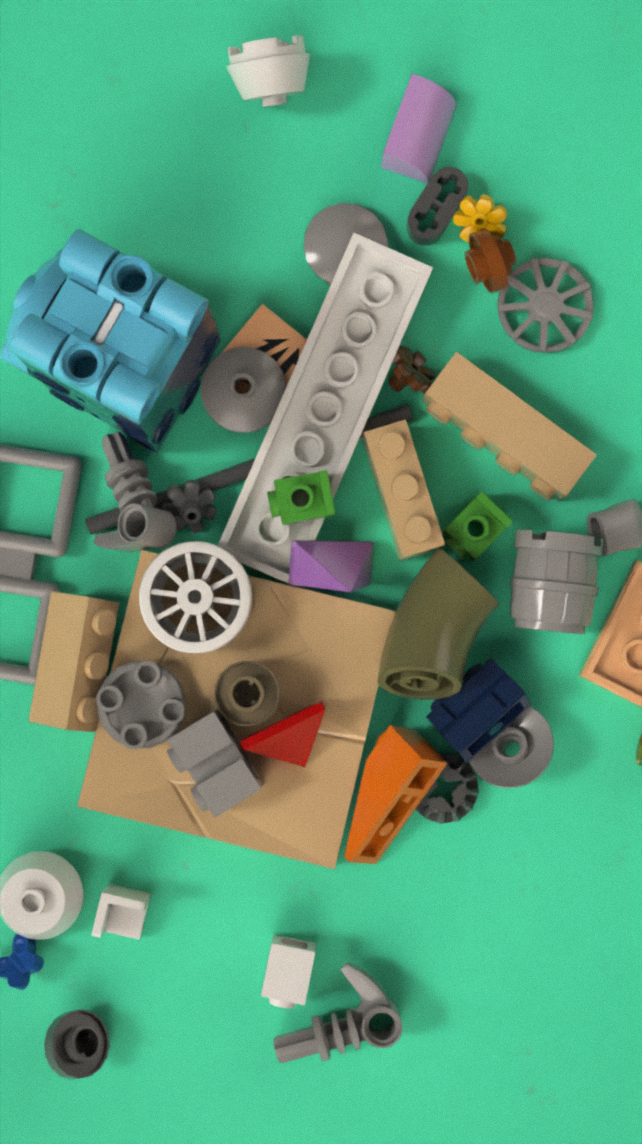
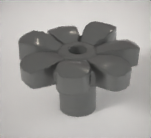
M187 480L184 490L177 484H172L167 488V497L172 501L162 503L161 509L169 511L174 516L177 531L183 530L186 524H188L191 532L198 533L204 528L202 519L210 521L216 516V508L210 504L215 500V495L210 487H204L199 490L198 481Z

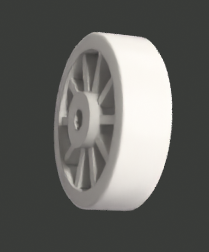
M203 541L179 543L161 552L146 569L139 590L140 610L148 629L166 646L186 653H208L228 645L246 626L253 604L251 582L241 563L224 548ZM194 563L208 564L201 580L196 577ZM187 565L189 580L184 582L174 572ZM217 568L225 575V578L210 586L208 582L214 569ZM169 577L180 586L177 592L163 590ZM230 584L233 599L215 597L214 592ZM162 596L177 598L178 603L164 611ZM215 603L232 605L226 620L212 609ZM183 610L185 613L178 627H176L168 617ZM207 613L220 624L219 627L209 632H206L204 615ZM192 615L196 616L199 634L185 632Z

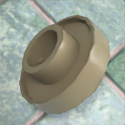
M240 661L229 665L220 673L215 684L214 700L218 711L227 721L238 726L252 727L265 722L275 712L280 700V687L276 676L267 666L256 661Z

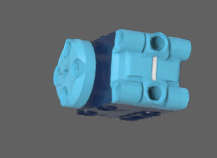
M78 229L70 236L64 248L55 257L45 262L34 275H30L21 285L14 300V311L7 328L6 341L1 351V359L41 381L50 390L49 393L82 412L89 413L123 432L135 442L158 453L179 414H184L192 404L201 384L199 379L221 340L215 320L209 309L208 299L170 278L167 279L163 274L153 270L143 258L120 253L119 250Z

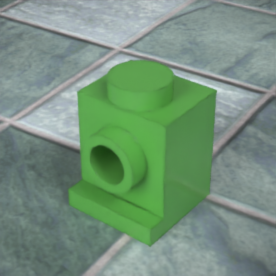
M327 470L274 480L275 490L267 492L272 518L280 516L282 526L330 517L336 514ZM303 490L308 494L309 501L305 506L299 507L292 502L291 496L295 491Z
M481 491L441 533L447 538L444 542L445 546L453 555L461 561L467 557L473 562L513 521ZM477 521L482 525L483 532L481 536L474 537L469 534L467 529L469 522Z

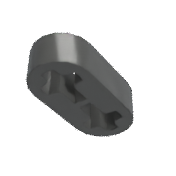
M444 167L439 169L426 185L410 210L406 224L409 238L419 245L436 243L447 229L455 212L459 210L460 203L468 190V180L462 171L454 167ZM449 181L456 184L455 192L458 195L450 193L443 203L438 201L442 189L439 183L447 185ZM432 209L437 212L432 225L435 230L427 228L423 233L418 230L419 221L416 218L424 220Z

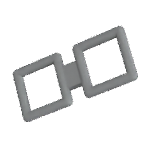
M0 444V461L63 472L51 539L0 531V592L41 598L29 667L0 662V679L35 685L51 591L60 592L59 587L55 583L34 580L38 554L62 557L67 552L82 462L76 456Z

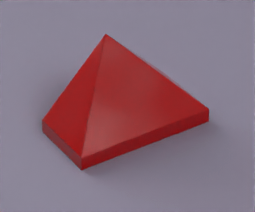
M319 701L243 738L240 743L246 751L305 767L325 713V707L322 701Z

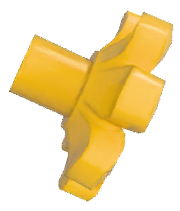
M470 195L464 197L460 203L461 210L456 211L453 216V222L456 226H464L461 229L460 238L468 243L471 233L486 228L492 236L498 235L502 239L507 229L506 225L502 223L507 217L505 207L503 205L495 206L493 198L488 195H481L478 203Z

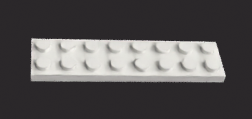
M353 233L219 541L218 546L230 552L240 563L289 584L292 540H316L325 518L282 526L280 516L274 518L271 516L267 492L275 490L274 480L327 470L332 498H334L433 267ZM297 490L292 494L291 499L296 506L302 507L308 503L309 496L305 491Z

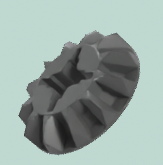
M440 753L448 762L440 776L447 782L461 780V783L456 784V787L451 790V801L453 804L449 805L448 801H445L441 795L435 797L432 795L427 798L426 795L431 794L432 790L438 787L435 780L416 807V810L424 818L440 824L459 821L468 812L473 810L479 794L477 777L471 766L460 757L447 753Z

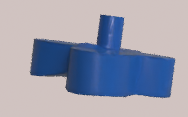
M16 934L13 939L12 954L0 958V978L8 980L10 987L19 990L25 989L29 984L30 975L37 973L43 968L44 959L36 955V941L34 939H28Z

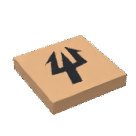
M262 303L221 353L238 347L255 348L267 353L282 369L287 387L307 339ZM240 380L235 385V391L239 394H246L251 389V384L247 380Z

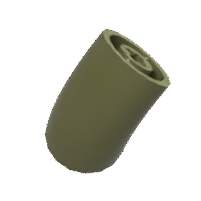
M438 548L424 564L406 591L389 628L380 660L377 682L384 690L405 698L433 700L451 697L460 692L464 669L472 644L482 625L499 605V602L472 575L441 548Z

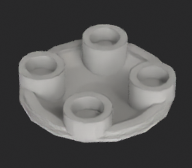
M339 203L328 206L313 217L305 231L303 249L307 263L316 275L322 278L329 286H331L353 233L387 247L388 240L383 224L373 212L360 205Z
M132 661L117 667L104 680L96 696L97 713L103 729L116 742L123 744L129 749H149L166 742L179 729L185 715V694L179 680L168 668L152 661Z

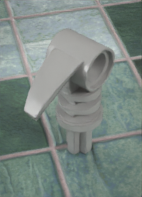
M121 432L107 434L102 439V448L111 469L105 474L107 486L113 489V495L115 500L118 501V508L121 513L118 518V531L95 535L94 544L102 548L124 552L168 546L176 534V521L169 511L154 508L157 497L155 492L152 491L150 480L146 478L148 469L145 462L133 458L124 434Z
M346 962L340 970L360 995L361 1003L359 1006L347 1009V1017L341 1019L338 1018L336 1013H332V1021L324 1023L320 1015L312 1016L313 1026L276 1036L274 1038V1050L279 1062L284 1063L319 1053L322 1062L330 1060V1050L338 1048L340 1054L346 1053L345 1046L353 1044L355 1049L359 1050L361 1049L360 1042L365 1040L377 1048L390 1047L399 1040L402 1033V1022L398 1007L389 999L382 986L370 974L358 966ZM377 1013H386L393 1018L390 1027L381 1031L373 1029L369 1025V1021Z

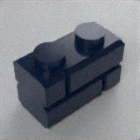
M490 658L485 664L477 663L468 669L463 676L460 692L451 697L435 699L430 707L431 712L426 718L463 760L468 763L532 704L523 689Z

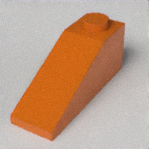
M390 725L378 737L376 746L367 757L344 854L348 862L377 864L448 764L417 730Z

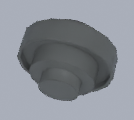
M84 1009L65 1012L54 1019L47 1030L44 1042L45 1056L51 1069L59 1076L68 1079L89 1077L100 1070L107 1059L110 1046L109 1035L104 1022L95 1013Z

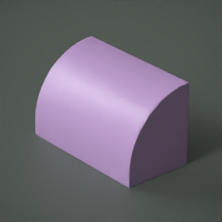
M413 73L411 74L383 152L381 168L428 184L456 109V101L447 90L431 80Z

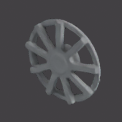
M534 258L521 264L512 271L510 276H507L508 286L500 290L498 296V315L504 330L514 342L530 351L552 353L570 347L582 337L593 317L591 286L588 281L586 282L581 273L569 265V262L550 258ZM540 267L558 269L550 287L545 286ZM531 269L537 286L536 290L533 291L516 278ZM566 273L575 280L578 286L559 293L557 291L558 286ZM511 286L527 296L528 301L505 304L509 287ZM580 293L583 294L585 311L564 305L565 300ZM527 311L529 317L514 331L507 320L506 313ZM562 314L582 319L580 327L574 334L570 332L560 318ZM533 322L540 324L538 345L520 337ZM554 323L565 338V341L547 346L548 324Z

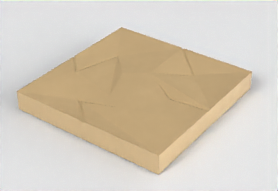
M141 550L111 673L117 667L132 661H152L168 668L179 680L185 694V715L179 729L173 735L217 709L214 700V689L218 677L229 665L240 661H256L267 666L277 678L280 687V700L275 712L263 723L252 727L238 726L226 720L239 743L243 738L319 701H322L325 713L305 767L244 750L264 785L261 790L215 818L209 809L202 811L196 803L190 790L196 783L189 771L185 770L180 773L173 765L167 753V750L171 748L168 740L149 749H129L123 744L116 742L103 729L99 719L77 807L335 869L379 685L377 680L380 660L396 611L248 575L252 587L253 604L250 617L242 632L228 645L212 652L199 654L181 652L159 641L148 629L142 617L139 605L141 581L146 569L159 554ZM194 563L196 577L201 580L207 565ZM187 565L174 572L184 582L189 580ZM215 568L208 584L211 586L225 578V575ZM169 577L163 590L177 592L180 586ZM230 584L214 592L215 597L233 599ZM162 596L164 611L178 603L177 598ZM215 603L212 609L226 620L232 605ZM181 610L168 618L178 627L185 612ZM209 613L204 615L206 632L220 626ZM192 615L185 632L199 634L196 616Z

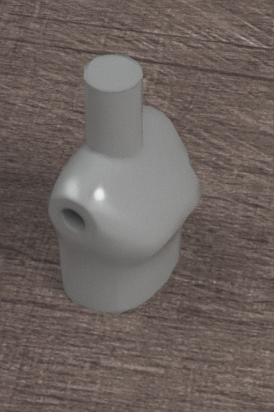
M636 500L623 501L605 510L590 513L587 516L588 535L604 539L602 556L642 547V509Z

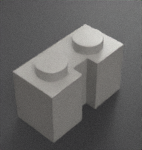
M218 708L168 739L171 748L167 750L170 760L180 773L185 770L189 771L196 783L194 787L190 788L196 803L202 811L209 809L214 818L261 790L264 785L225 718L218 711Z

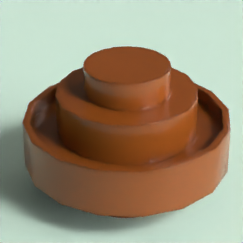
M486 228L471 233L469 235L470 250L465 251L464 256L473 281L476 284L482 282L491 294L505 289L508 286L507 276L512 274L511 266L516 264L512 245L507 239L502 241L498 235L492 236Z

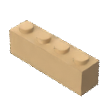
M458 352L453 355L426 391L422 400L428 405L426 411L434 419L442 424H447L448 421L462 430L460 436L468 444L478 450H481L483 446L497 456L495 462L502 469L512 475H516L518 472L532 482L529 485L530 488L548 501H551L552 498H555L557 501L565 498L597 456L585 445Z

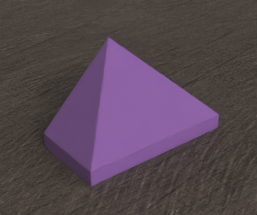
M292 540L289 584L344 592H353L370 585L374 542Z

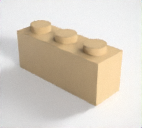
M406 419L364 432L363 445L399 561L442 548L445 545Z
M51 591L28 722L64 730L96 732L99 721L96 696L106 679L109 668L119 602Z

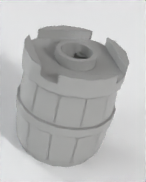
M516 530L514 548L518 550L515 558L513 578H510V618H515L514 627L585 635V626H590L595 596H598L599 587H596L597 557H602L604 539L573 533L546 531V533L541 535L533 534V530Z

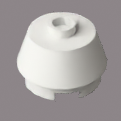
M293 36V45H289V41L283 42L282 39H277V37L242 43L243 53H241L240 48H227L230 65L226 66L243 101L262 100V107L287 104L288 95L304 92L311 53H306L304 36Z
M46 851L30 852L13 860L1 874L0 916L5 924L18 935L34 940L56 937L69 929L80 914L84 897L83 885L76 869L63 857Z

